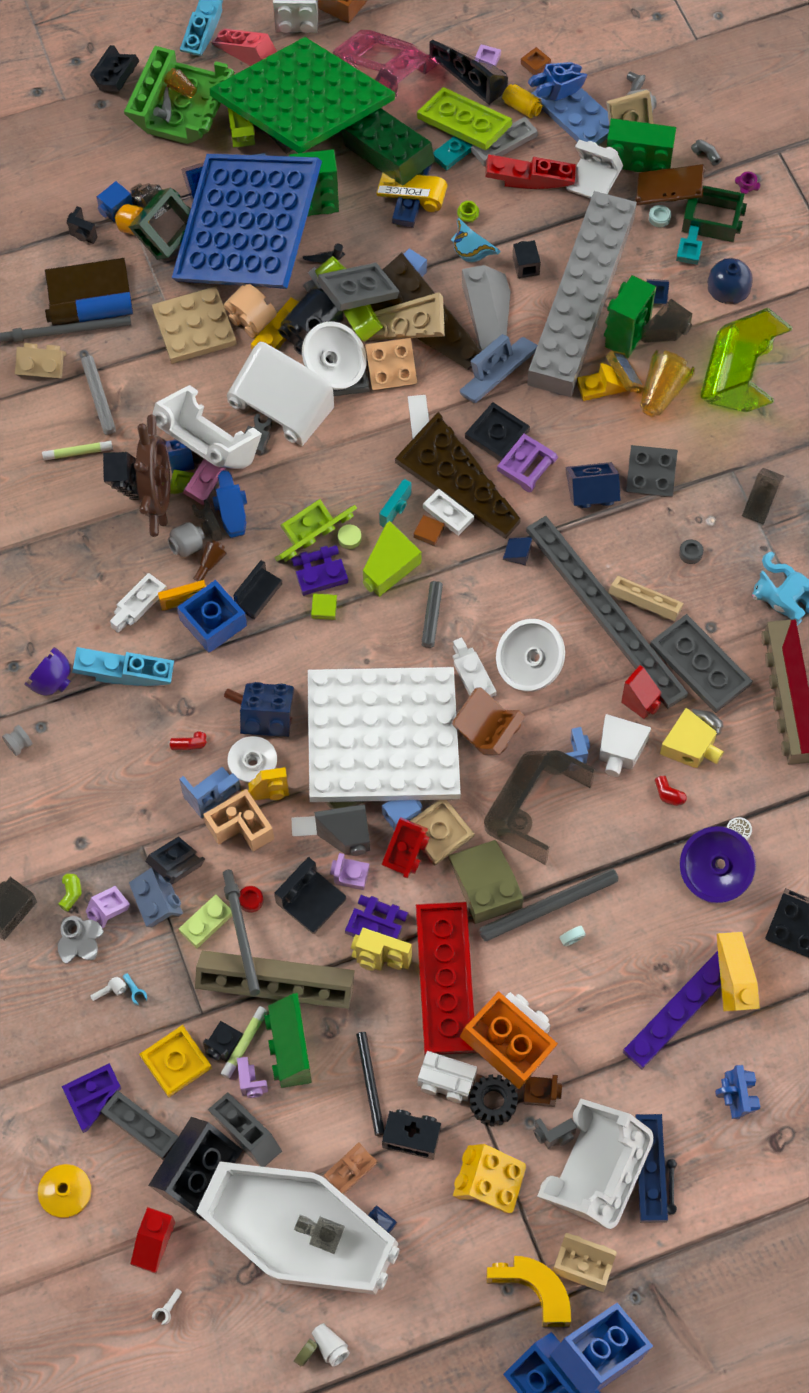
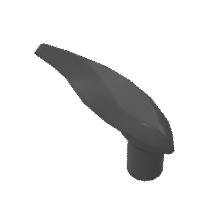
M631 71L627 74V80L633 82L630 91L641 89L645 81V75H638Z
M165 87L162 108L156 107L153 110V115L167 122L171 119V101L168 95V87Z

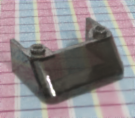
M559 750L528 751L523 754L484 819V829L488 835L544 865L548 861L550 846L528 835L532 828V818L528 813L521 810L523 804L543 771L552 775L564 774L588 788H591L593 785L595 774L594 768Z

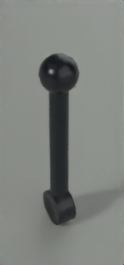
M669 1159L666 1163L669 1168V1205L667 1210L669 1215H674L677 1212V1207L674 1205V1169L677 1166V1162L674 1159Z

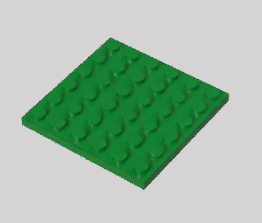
M306 37L209 88L211 97L297 153L305 152L395 100L394 91Z

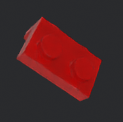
M400 817L381 865L404 874L403 877L407 879L411 873L416 874L421 860L417 859L420 850L425 851L430 839L429 836H426L428 828Z

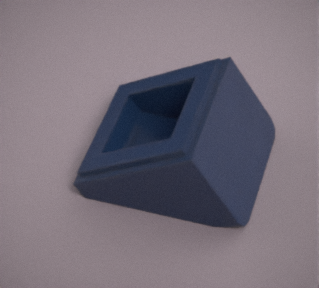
M509 538L503 560L526 566L532 547V538Z

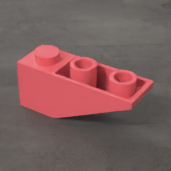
M223 29L218 32L217 37L211 42L212 45L250 66L277 52L269 35L266 33Z

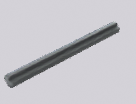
M611 868L479 929L480 935L484 941L491 940L617 883L619 879L615 869Z

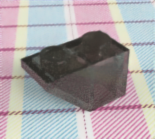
M139 183L130 189L133 205L145 208L162 188L159 184L147 183L142 185ZM167 202L162 205L151 219H157L171 209Z

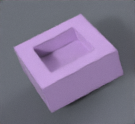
M481 44L475 57L496 66L501 56V50Z

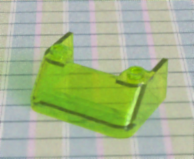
M765 308L721 327L715 338L701 390V398L708 404L742 412H749L774 403V398L753 383L752 377L757 358L768 354L772 350L775 337L792 331L793 327L770 308Z

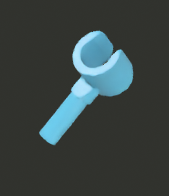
M128 973L124 974L123 978L132 993L133 1004L139 1006L135 1000V996L138 994H142L147 1001L146 992L138 989Z

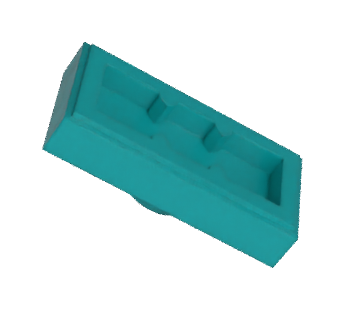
M454 136L434 151V159L447 171L471 153V146L473 144Z
M404 479L379 512L380 526L385 527L389 521L392 523L396 515L404 511L407 505L406 501L412 494V482Z

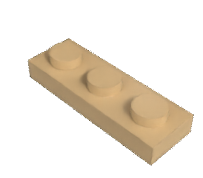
M620 576L616 577L608 592L618 600L628 601L637 605L642 610H650L664 619H671L673 621L676 620L684 604Z

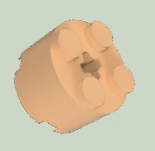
M246 284L245 286L242 285L223 306L230 313L228 319L235 326L241 324L245 327L244 331L251 338H254L273 320L277 313L271 303L267 306L263 300L265 296L251 284Z

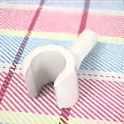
M114 977L105 988L90 995V997L94 1001L110 993L112 990L118 996L124 993L128 986L121 978Z
M176 1289L164 1307L158 1308L153 1312L152 1319L155 1320L158 1314L163 1311L166 1317L161 1325L168 1324L171 1320L170 1311L182 1292Z

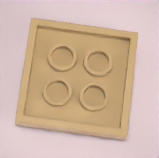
M217 287L152 304V309L171 364L237 345Z

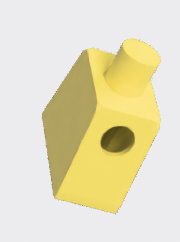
M685 708L662 743L660 754L698 768L704 758L717 764L724 751L713 746L717 734L716 731L689 709Z

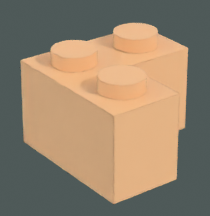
M247 789L203 814L205 824L218 845L238 833H241L253 852L274 840L273 828Z

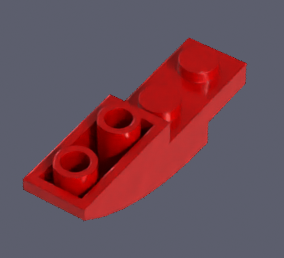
M488 154L485 177L503 180L506 187L522 189L559 188L574 185L576 164L533 157L532 161L529 162Z

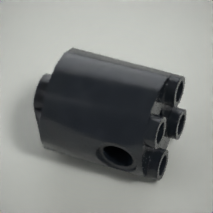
M310 289L281 322L278 332L283 338L288 339L294 345L297 353L302 355L303 341L312 328L324 322L341 323L344 319V314L337 309L326 293L318 289Z

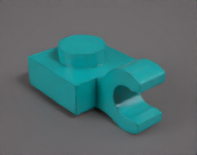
M690 225L688 238L680 239L676 261L698 265L703 241L697 240L699 227Z

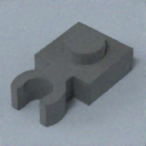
M256 414L254 417L255 427L247 426L244 434L251 428L262 433L255 453L262 456L270 438L268 430L272 427V419L268 417L267 422L260 423V414Z

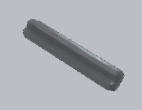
M440 581L430 582L421 641L423 647L432 648L435 645L443 584Z

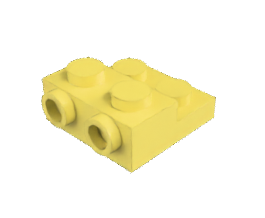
M362 928L360 935L356 934L351 945V949H353L352 957L357 959V963L362 968L374 971V969L381 971L384 962H387V965L394 969L401 970L404 968L409 970L412 962V944L366 928Z

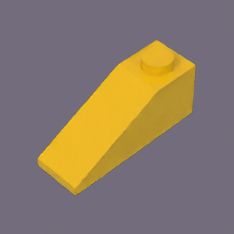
M717 933L723 1011L760 1009L758 983L743 933Z

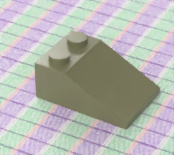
M496 840L448 856L474 924L522 908V893Z

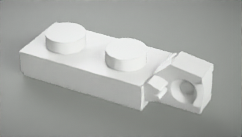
M148 573L117 604V608L114 611L115 616L110 620L111 628L119 633L127 624L130 626L134 624L159 599L158 592L167 590V586Z
M462 637L454 640L453 649L456 653L452 655L454 666L469 696L477 687L483 688L491 697L496 696V690L477 653L473 648L467 649Z

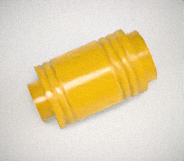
M516 84L508 85L503 92L502 99L504 103L528 118L538 116L542 110L541 99Z

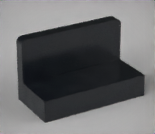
M260 560L234 593V601L246 615L256 619L281 587L282 580L266 571V563Z

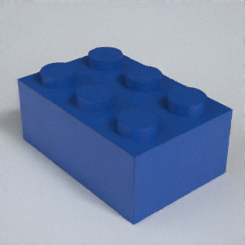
M616 1303L565 1337L550 1356L580 1393H597L638 1364L651 1350L653 1345L622 1307Z

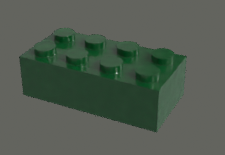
M382 108L342 130L344 144L347 148L390 178L395 179L402 186L435 162L432 142Z

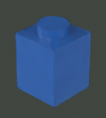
M117 181L96 196L98 211L103 217H108L113 222H115L117 211L123 205H133L131 193Z

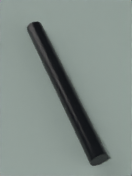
M359 1032L356 1034L374 1134L375 1136L384 1135L385 1130L366 1032Z

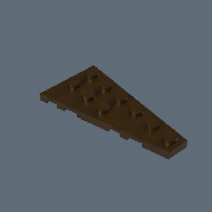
M401 252L382 269L399 290L398 298L370 304L375 312L432 295L435 292ZM443 303L445 336L420 337L417 339L465 369L470 370L472 368L470 361L482 350Z
M439 411L395 458L397 465L435 491L440 489L470 512L474 518L503 538L507 539L520 524L521 518L508 501L496 490L495 484L486 477L484 470L465 445L460 443L452 428L447 426Z

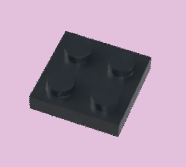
M492 402L467 430L465 439L501 462L520 437L530 431V426Z

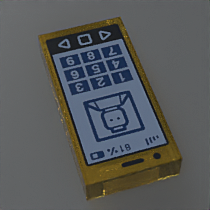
M611 350L606 355V358L625 389L641 393L645 386L625 354Z

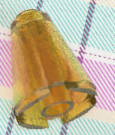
M656 350L651 358L640 406L643 409L642 412L650 417L661 415L695 374L693 366L691 369L686 366L687 360L669 351L664 350L663 354H658L659 350Z

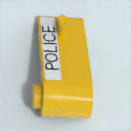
M382 173L376 194L380 197L418 199L426 211L435 212L442 207L448 184L440 177L416 175L402 186L395 179Z

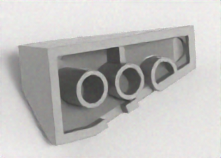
M485 265L462 269V288L478 344L482 351L500 335L504 334L507 336L511 293L506 275Z

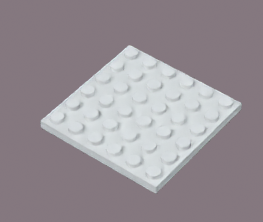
M454 667L308 670L310 802L460 799L457 729L452 724L456 717Z

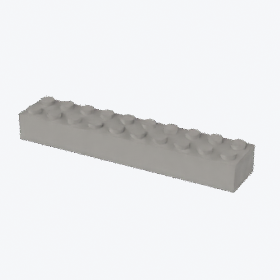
M597 191L593 192L528 371L527 385L568 397L572 396L635 218L637 202Z

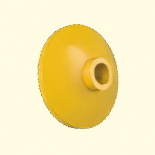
M70 1164L58 1165L48 1170L41 1178L38 1186V1199L41 1206L47 1213L58 1218H69L77 1215L87 1206L91 1197V1183L88 1176L82 1169ZM61 1185H67L68 1190L65 1193L58 1191Z

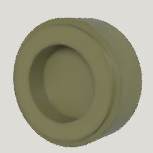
M309 1339L294 1359V1362L303 1367L318 1347V1344Z

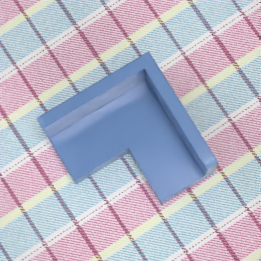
M223 767L219 768L194 788L184 776L179 778L184 799L201 819L204 817V813L220 805L241 790L239 779L234 773L229 775Z

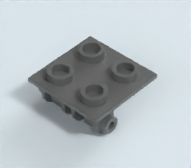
M631 445L626 492L673 497L678 450Z

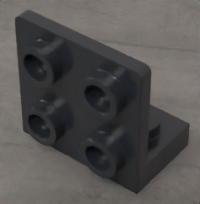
M307 857L274 892L276 904L312 934L316 933L346 900L345 894L317 872L316 862L310 857Z
M785 888L765 939L808 958L809 897Z

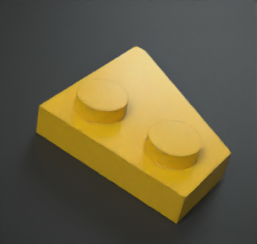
M286 767L262 770L256 775L255 779L248 783V792L254 801L269 798L271 800H280L284 796H289Z

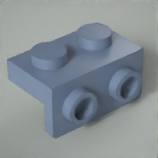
M153 868L148 869L129 882L146 927L151 928L171 915L179 917L183 914L180 907L181 901L175 894L172 884L169 883L170 879L167 876L163 878Z

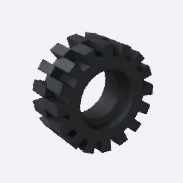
M493 1074L488 1075V1078L483 1076L480 1078V1082L476 1081L470 1093V1109L474 1112V1117L477 1120L481 1119V1123L486 1124L487 1122L490 1123V1126L498 1123L500 1126L503 1125L504 1121L508 1122L511 1116L515 1114L518 1095L515 1092V1086L510 1084L509 1079L506 1078L504 1080L501 1075L493 1077ZM497 1091L503 1096L504 1103L499 1109L493 1110L485 1106L483 1098L488 1092Z

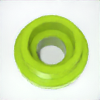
M472 201L462 202L457 209L458 218L464 222L475 221L479 217L478 206Z

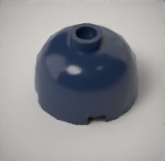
M725 258L717 262L709 273L707 281L708 292L720 303L726 304V301L737 304L742 302L751 292L753 283L751 270L745 262L736 258Z

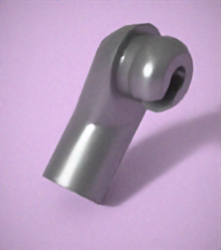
M692 709L696 716L716 731V735L721 734L723 722L713 712Z

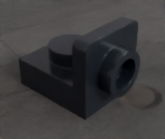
M220 1020L210 1038H205L203 1042L206 1055L216 1061L222 1059L227 1062L243 1033Z

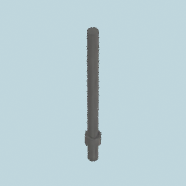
M127 316L25 330L14 328L9 332H1L0 342L11 340L21 342L27 338L131 325V318Z
M228 869L223 872L225 898L229 900L250 995L256 996L260 994V988L239 902L240 890L239 886L235 884L233 871Z

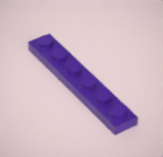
M718 951L623 1049L622 1053L641 1070L721 987Z

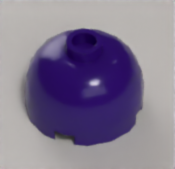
M55 647L50 651L54 655L49 654L48 657H45L30 675V680L24 684L38 695H53L57 690L63 692L71 682L68 679L71 672L70 663L67 657Z

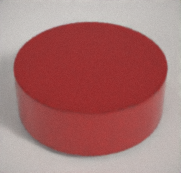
M246 886L241 889L239 897L241 909L245 912L253 913L262 907L264 899L259 888Z

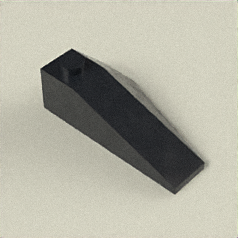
M432 39L429 42V56L488 105L503 95L504 90L508 86V76L503 70H499L489 62Z

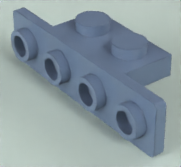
M504 334L500 335L470 361L475 377L460 389V394L473 403H477L532 356L538 345L525 337H521L511 346L509 337Z

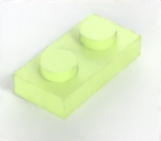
M215 894L179 928V932L195 948H198L232 917L231 909Z

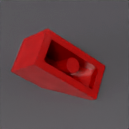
M639 665L625 681L621 703L645 719L650 713L653 715L661 705V702H659L661 691L643 666Z
M147 1207L137 1232L130 1263L132 1266L155 1274L157 1273L176 1223L172 1215Z

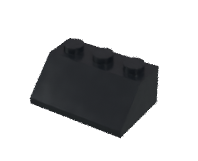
M191 1117L150 1181L149 1186L165 1199L201 1219L202 1217L196 1211L219 1162L235 1163L243 1149L209 1122Z

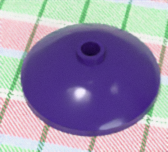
M714 826L696 832L686 842L680 856V872L684 883L694 895L708 902L723 903L738 898L749 888L756 871V859L751 845L740 833L727 827ZM720 859L725 861L723 869L719 868L717 864Z

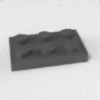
M377 262L320 274L317 279V283L339 311L396 299L399 294V290Z

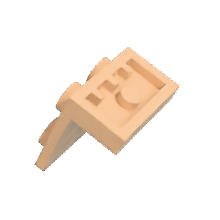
M411 338L364 345L372 390L417 383Z

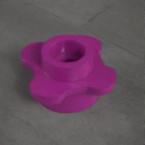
M747 171L735 178V183L739 185L741 193L748 194L752 190L757 191L760 189L761 185L757 182V176L753 172Z

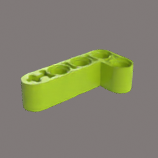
M332 256L318 267L315 273L318 276L346 268ZM370 304L343 310L353 330L364 342L383 328Z

